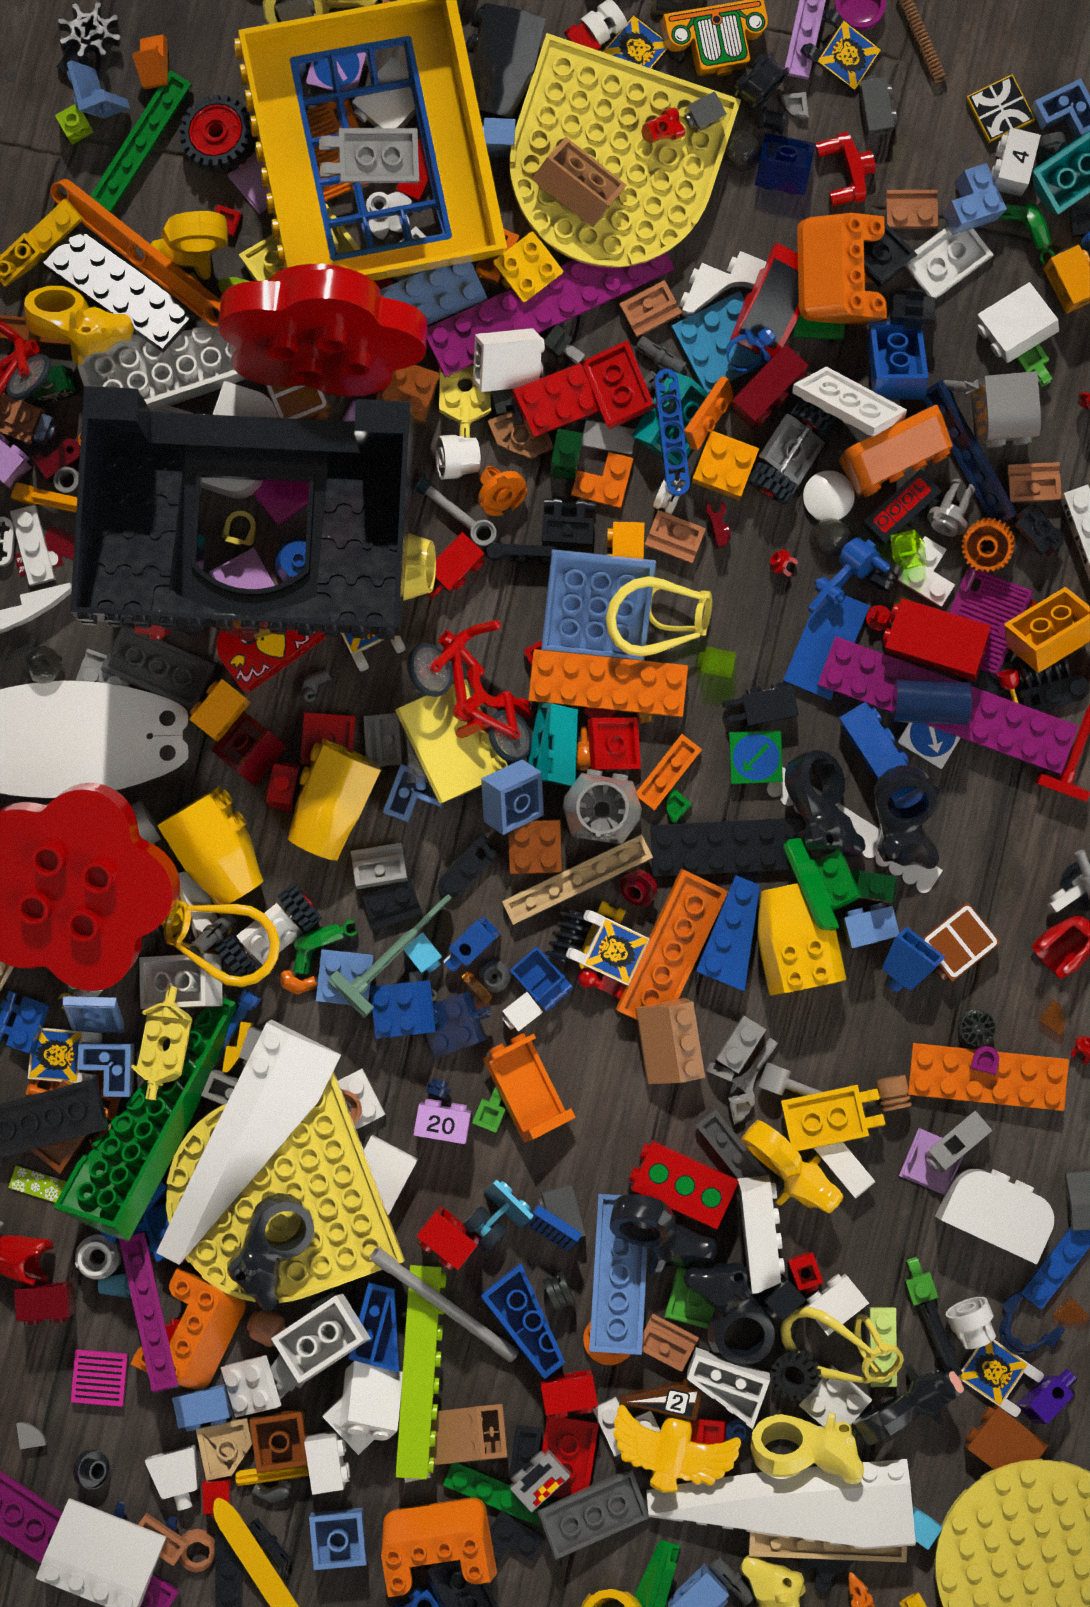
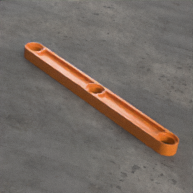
M62 179L52 184L50 192L57 204L67 199L84 218L81 223L209 325L214 327L219 325V319L213 314V308H216L220 313L221 300L73 182L68 179ZM60 186L65 188L67 198L61 194ZM136 246L142 250L143 258L138 256Z

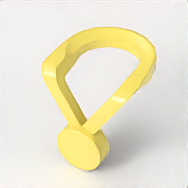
M246 511L233 512L225 522L222 538L227 542L237 545H252L256 532L255 519ZM237 516H244L250 521L251 527L246 540L229 536L230 524Z

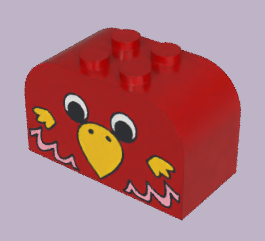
M287 630L284 635L271 634L246 642L228 633L220 632L216 648L222 663L240 688L248 695L322 642L327 636H324V632H314L313 636L297 635V631Z

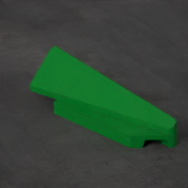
M664 1540L659 1541L634 1594V1597L638 1599L642 1607H665L676 1569L680 1545Z

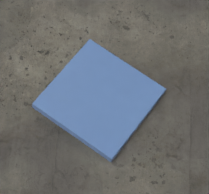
M552 549L541 650L644 661L645 656L626 654L614 645L607 632L606 614L611 599L622 586L633 579L647 576L654 577L656 560ZM645 587L633 591L626 596L619 606L616 616L617 629L621 637L632 645L646 646L653 587Z

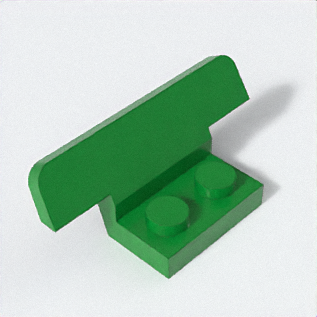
M789 839L784 843L783 847L817 926L821 930L829 931L839 928L832 910L835 911L862 897L842 851L837 850L817 861L810 860L802 839Z

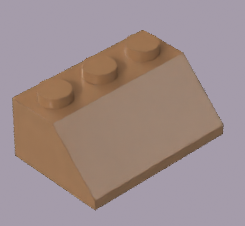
M567 137L545 159L532 178L542 190L549 192L561 205L568 207L583 222L588 223L592 227L603 217L627 186Z
M686 998L635 1007L647 1084L682 1083L705 1078L694 1002Z

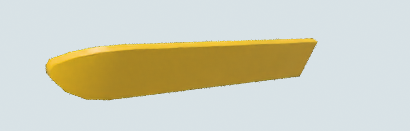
M216 1498L213 1505L215 1520L270 1607H299L240 1514L226 1500Z

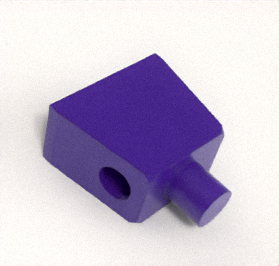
M1065 1369L1058 1377L1048 1375L1017 1403V1406L1033 1423L1048 1424L1074 1396L1069 1388L1077 1381V1378L1068 1369Z

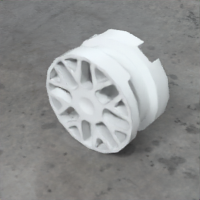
M665 478L652 507L657 509L661 507L665 509L666 513L671 515L680 496H675L673 501H670L673 495L669 494L666 490ZM675 480L671 483V487H676V491H680V488L684 486V481Z

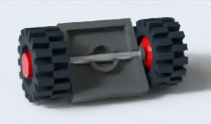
M799 397L790 415L785 414L759 456L768 465H764L761 462L758 463L748 478V483L768 498L787 505L796 491L797 485L800 484L825 444L817 435H821L824 438L830 437L840 419Z

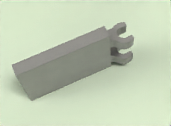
M339 128L338 136H321V139H319V150L338 149L339 163H321L320 176L339 175L340 183L419 182L417 128Z

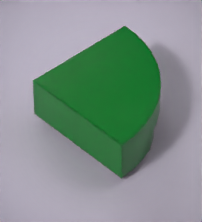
M673 787L667 796L666 810L671 821L675 823L692 804Z

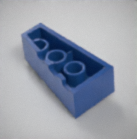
M864 702L839 717L840 725L858 754H863L862 760L871 775L876 774V782L887 770L899 765H907L906 763L909 760L902 749L897 750L894 746L895 738L888 728L883 729L879 723L882 719L875 707L870 708ZM907 786L896 790L890 797L892 799V806L908 808L919 802L922 798L921 788Z
M734 876L695 972L738 990L745 991L760 885L739 876Z
M522 1263L517 1264L478 1295L541 1378L546 1379L565 1363Z

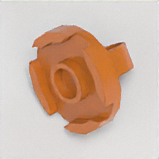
M487 466L479 476L483 486L478 494V502L484 512L490 516L504 515L502 511L509 507L511 510L516 509L527 495L528 490L525 487L527 483L522 475L516 471L500 472L495 467Z

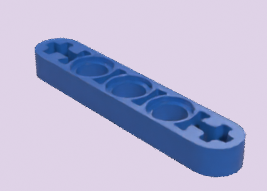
M662 369L654 378V389L665 486L669 494L681 496L688 491L690 479L679 381L677 374L673 370ZM664 374H667V377L673 380L669 384V393L674 391L675 395L668 394L660 397V393H665V385L659 383ZM665 400H672L676 404L674 413L667 414L662 410V403ZM667 426L677 427L679 431L677 439L670 440L665 436V428ZM677 451L681 454L682 461L679 465L674 466L668 462L667 458L670 452ZM683 468L684 473L679 472L678 476L679 481H684V486L680 488V491H676V487H671V483L675 481V473L669 474V470L676 471Z

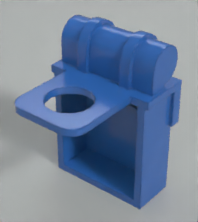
M537 946L510 970L527 989L526 991L536 1002L538 1001L546 1012L552 1007L554 1008L556 1003L564 996H567L568 992L574 988L558 967L553 965Z

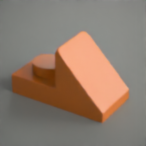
M162 34L140 39V51L132 53L143 89L168 85L167 38Z

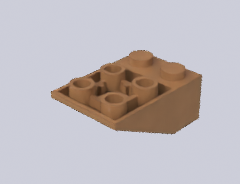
M503 1404L437 1411V1420H432L431 1431H436L435 1447H430L429 1457H434V1465L508 1458Z

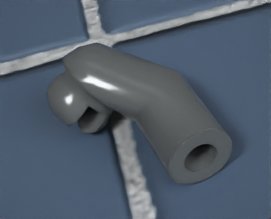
M280 1480L277 1486L269 1488L257 1483L251 1494L267 1502L274 1503L289 1496L291 1484L286 1480Z

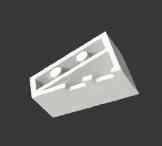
M696 1347L687 1370V1379L712 1399H716L729 1412L734 1413L753 1429L770 1382V1373L746 1364L739 1365L733 1363L723 1356Z

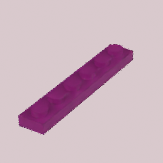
M145 1232L132 1235L129 1241L119 1239L151 1390L155 1393L179 1387Z

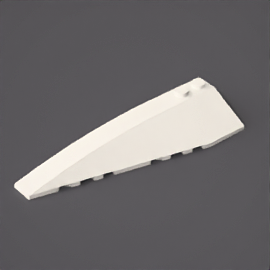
M272 1019L266 1023L159 1245L157 1254L180 1265L318 1103L341 1054Z
M907 1459L862 1462L864 1464V1475L858 1484H848L840 1476L826 1473L818 1466L807 1467L799 1474L786 1478L773 1477L764 1472L715 1479L714 1484L711 1486L704 1483L696 1485L693 1482L679 1484L675 1493H663L656 1489L646 1490L648 1515L653 1518L679 1522L683 1520L693 1521L699 1525H719L722 1528L732 1530L733 1528H739L751 1533L790 1538V1536L804 1538V1541L830 1542V1545L837 1546L844 1544L863 1550L916 1545Z

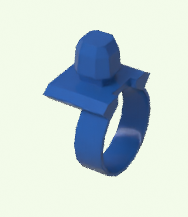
M767 327L761 330L758 336L755 337L749 329H745L743 335L731 339L725 350L730 366L736 371L748 372L760 364L762 356L765 361H770L771 358L765 346H770L775 341V333ZM747 340L749 344L758 346L760 353L752 364L743 367L736 366L729 360L730 349L735 343Z

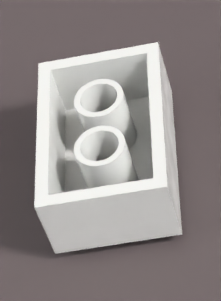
M344 1294L334 1296L271 1339L297 1382L302 1383L308 1381L371 1338Z

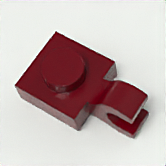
M723 501L720 502L721 511L718 513H714L711 510L710 504L706 507L717 549L727 547V540L731 539L728 524L723 525L722 517L726 512V505Z

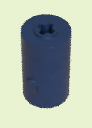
M895 680L892 698L894 722L969 724L972 708L970 683Z

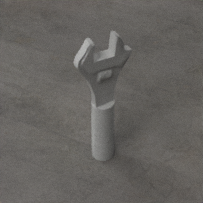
M772 1038L768 1039L751 1067L743 1075L732 1079L731 1094L737 1087L745 1093L753 1092L756 1075L772 1054L778 1042Z

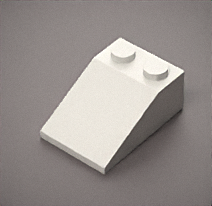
M204 953L203 956H199L222 971V957L219 954ZM186 955L139 957L140 1009H148L163 1003L167 986L178 988L175 1003L178 1004L179 1008L223 1006L222 983L211 977Z

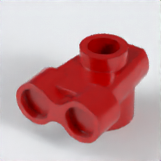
M672 107L662 111L661 116L643 124L641 133L645 141L655 143L666 138L671 140L682 138L685 136V128L679 121L678 110Z

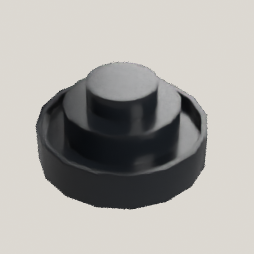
M96 1450L82 1452L77 1457L73 1467L74 1480L79 1486L86 1489L101 1487L106 1482L110 1472L108 1458L105 1454Z

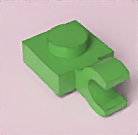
M1040 344L1016 358L1024 372L1037 371L1038 383L1041 387L1051 382L1052 377L1044 364L1049 362V358Z
M496 1086L490 1101L482 1098L472 1122L495 1133L506 1110L505 1107L499 1105L502 1098Z
M916 1257L907 1259L912 1277L905 1279V1283L912 1304L915 1306L938 1298L931 1273L926 1272L922 1274L919 1260Z

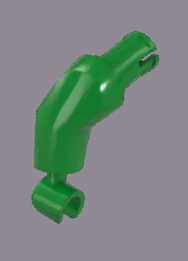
M1032 202L1025 203V206L1005 204L1007 209L1000 216V220L1023 221V224H1025L1030 232L1035 248L1041 249L1040 261L1045 265L1043 260L1044 254L1050 253L1053 257L1055 254L1052 250H1049L1048 246L1052 242L1048 226L1039 208Z
M347 919L342 927L338 924L328 925L297 937L293 945L297 949L293 972L310 974L312 952H315L320 947L342 940V934L348 936L356 935L357 929L350 932L346 930V926L355 923V920Z

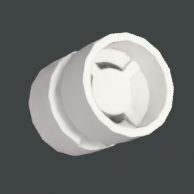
M605 0L597 6V12L590 11L580 19V23L586 25L600 46L610 39L611 33L617 34L628 26L625 16L613 0Z

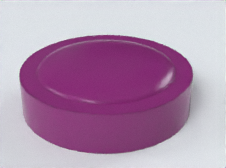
M834 0V10L858 31H866L876 26L881 20L886 7V0Z

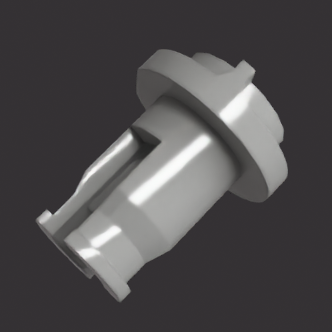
M953 479L951 481V488L945 494L940 507L931 508L927 516L932 528L946 536L952 537L964 534L968 527V522L963 517L969 506L970 496L974 494L975 488L972 484H969L959 506L951 504L961 482L960 479Z

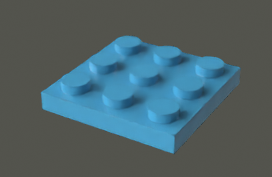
M740 291L671 327L702 388L710 393L720 377L729 378L731 383L765 366L769 362L765 361L762 357L760 364L755 369L748 372H740L733 369L727 361L725 350L730 342L732 332L745 301ZM736 343L732 346L728 355L731 363L741 367L752 364L758 357L757 354Z

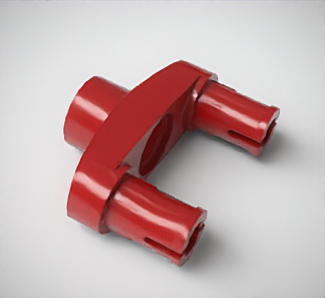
M848 132L836 134L835 138L816 142L815 150L818 158L838 152L843 154L851 182L848 187L828 193L831 206L851 201L855 203L865 201L866 185L864 175L876 172V165L871 150L858 153Z

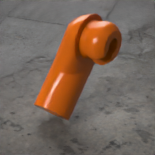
M288 970L283 971L279 976L282 988L294 994H301L316 989L318 986L314 976L299 980Z

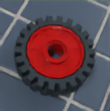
M218 94L213 95V99L206 96L203 97V103L196 101L194 109L191 107L187 109L188 116L183 115L181 120L183 125L179 127L181 146L188 158L199 169L201 167L203 171L208 173L211 170L213 174H219V170L223 173H229L228 168L236 170L238 169V163L244 165L247 162L245 157L252 156V148L256 147L255 138L258 137L252 136L250 127L251 114L249 111L247 112V108L237 99H231L228 95H223L221 98ZM223 131L219 137H214L217 132Z

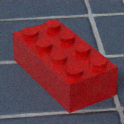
M439 1205L420 1228L416 1237L420 1239L418 1244L428 1253L433 1250L440 1255L438 1260L450 1270L454 1267L458 1270L477 1247L480 1236L475 1232L468 1236L466 1234L467 1228L462 1226L463 1223L443 1206Z

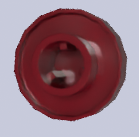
M640 869L628 871L620 880L619 885L623 897L636 906L650 904L657 895L658 890L653 877Z

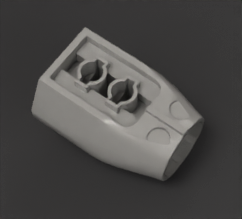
M587 769V774L581 773L564 796L563 813L570 835L575 838L621 845L635 828L641 816L642 808L634 783L628 780L627 775L613 773L612 778L602 776V771Z

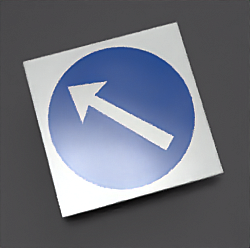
M909 722L898 743L942 769L960 738L921 723Z

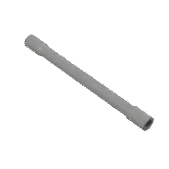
M380 1247L375 1248L371 1253L370 1261L385 1272L395 1276L489 1345L493 1351L505 1360L512 1362L517 1357L519 1350L479 1323L399 1264L395 1258Z

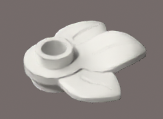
M376 192L369 196L366 206L368 212L378 210L374 207L377 202H382L384 204L382 209L408 205L412 201L408 196L400 192H394L389 195L383 192ZM396 215L369 221L372 233L380 240L386 237L389 229L394 232H402L399 217Z

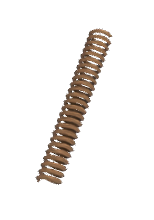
M898 0L899 4L902 5L901 8L905 13L904 16L908 20L907 23H909V27L913 31L912 34L916 38L915 41L918 42V49H921L920 52L924 57L923 60H925L927 68H929L928 71L932 75L933 82L938 83L946 80L948 77L945 76L946 73H942L944 72V69H941L943 66L940 65L941 62H937L940 58H936L938 55L935 54V47H931L933 46V43H930L932 40L929 39L930 36H927L928 32H925L927 29L924 28L925 25H922L923 21L919 17L920 14H917L919 10H916V3H912L914 0Z

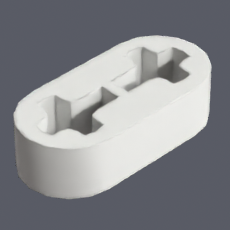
M0 517V527L5 522V525L10 528L9 531H5L4 540H1L0 533V544H3V551L7 553V557H3L2 561H0V567L10 564L14 556L15 529L13 522L6 517Z

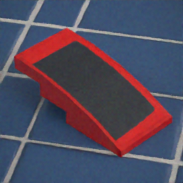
M779 243L772 246L765 268L760 269L752 292L746 295L730 338L731 340L739 335H743L745 329H749L757 337L761 330L769 327L776 335L775 341L770 346H765L771 359L783 348L800 315L798 253ZM741 340L736 343L757 355L760 353L759 347L749 344L747 340Z

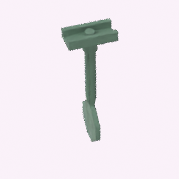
M449 894L445 896L413 929L407 931L361 977L357 976L350 983L336 970L327 982L365 1018L374 1008L361 995L369 988L368 984L413 941L416 934L440 912L452 897Z

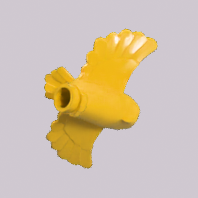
M624 1405L618 1407L617 1416L614 1420L615 1429L613 1435L617 1440V1448L621 1452L622 1460L631 1462L634 1467L641 1466L646 1470H652L650 1486L663 1493H675L677 1491V1478L685 1481L691 1480L696 1485L704 1483L711 1486L714 1484L715 1479L722 1478L725 1472L733 1468L734 1461L739 1456L738 1449L740 1448L741 1440L738 1437L723 1443L699 1444L691 1441L692 1426L689 1419L669 1415L664 1421L660 1432L641 1425L632 1417Z

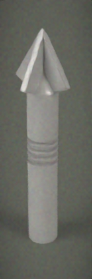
M977 379L973 383L944 380L949 391L966 392L965 396L973 392L977 395L979 394V382Z

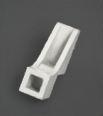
M740 251L737 258L732 257L727 271L731 272V274L704 263L701 264L699 270L694 268L689 283L693 284L690 293L684 292L679 304L680 307H683L682 315L685 317L694 315L727 289L733 287L753 289L760 269L765 268L766 261Z

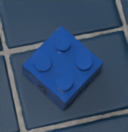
M430 980L370 987L371 1001L374 1007L372 1011L376 1039L436 1032Z

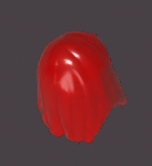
M1073 916L1060 921L1041 934L1032 945L1036 956L1042 958L1041 962L1044 966L1048 967L1050 972L1056 973L1059 979L1077 971L1090 955V921L1084 917Z
M20 1235L1 1236L0 1275L30 1287H35L36 1280L47 1283L49 1277L41 1269L40 1257L48 1250L54 1248L53 1242L49 1239Z

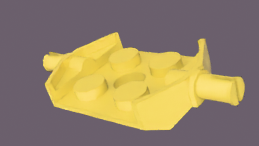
M474 365L444 378L440 369L439 412L447 418L458 422V425H460V436H464V430H466L465 438H470L471 422L479 420L491 412V392H481L474 384ZM462 379H468L472 383L471 390L467 392L461 391L458 388V382Z
M167 986L163 1003L142 1011V1014L147 1015L138 1064L137 1066L131 1065V1068L147 1080L148 1088L145 1099L156 1101L158 1086L174 1081L182 1075L192 1018L175 1003L178 988L173 986ZM169 1038L170 1047L168 1050L164 1051L163 1043L166 1039Z

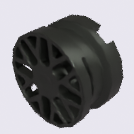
M970 1010L960 1018L958 1033L960 1038L967 1044L983 1046L994 1038L996 1023L989 1013L982 1010Z
M562 1271L558 1273L557 1278L550 1279L547 1277L543 1279L556 1313L563 1311V1308L568 1305H572V1307L576 1305Z

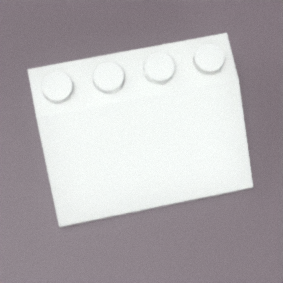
M69 1498L45 1552L36 1579L105 1607H140L166 1536Z

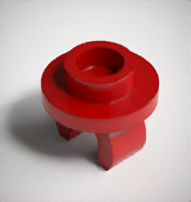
M782 549L771 556L770 570L775 574L780 573L781 575L791 577L792 573L787 571L786 566L788 563L797 565L798 561L790 557L789 551Z
M883 605L871 607L866 614L867 625L875 631L885 630L891 623V612Z
M1088 1036L1077 1037L1075 1046L1071 1051V1057H1074L1078 1052L1085 1054L1082 1061L1083 1065L1090 1061V1037Z

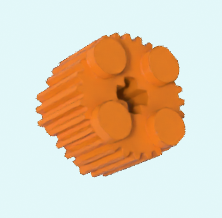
M988 517L982 518L981 521L977 520L976 523H973L968 528L962 540V548H964L962 553H965L964 558H967V564L971 563V568L976 567V571L981 569L983 572L985 569L989 572L990 569L992 571H995L996 568L999 570L1009 562L1015 549V537L1013 532L1009 531L1010 527L1005 526V522L1002 524L1001 520L996 521V518ZM982 541H993L995 549L988 548V550H985L983 548L985 543Z

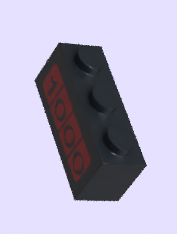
M920 469L866 518L862 525L882 547L887 542L892 545L902 536L899 532L906 525L911 528L921 519L919 513L925 507L929 511L940 501L937 496L942 491Z

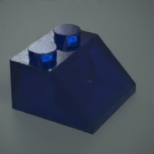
M765 133L755 185L766 190L775 189L785 191L791 195H805L815 143Z

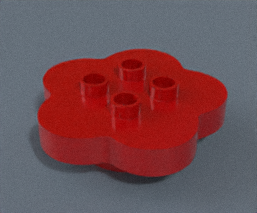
M303 264L282 269L273 274L268 281H248L226 289L221 296L218 330L222 338L232 345L231 365L233 369L250 381L278 387L309 386L316 390L339 396H366L386 389L392 382L394 371L413 366L424 358L426 354L428 322L426 316L416 307L402 301L383 297L378 285L362 273L336 265Z
M81 783L63 791L48 805L20 802L4 807L0 810V961L18 968L47 967L62 982L79 990L99 991L115 985L135 964L140 953L142 936L158 928L172 913L178 902L180 879L172 860L159 847L140 836L135 813L128 801L119 792L103 784Z

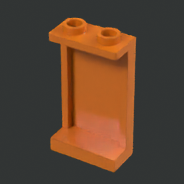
M524 1033L510 1039L512 1044L504 1047L502 1043L490 1049L491 1055L483 1058L523 1143L531 1141L576 1118L572 1108L564 1109L532 1043V1040L536 1039L535 1035L532 1034L526 1037Z

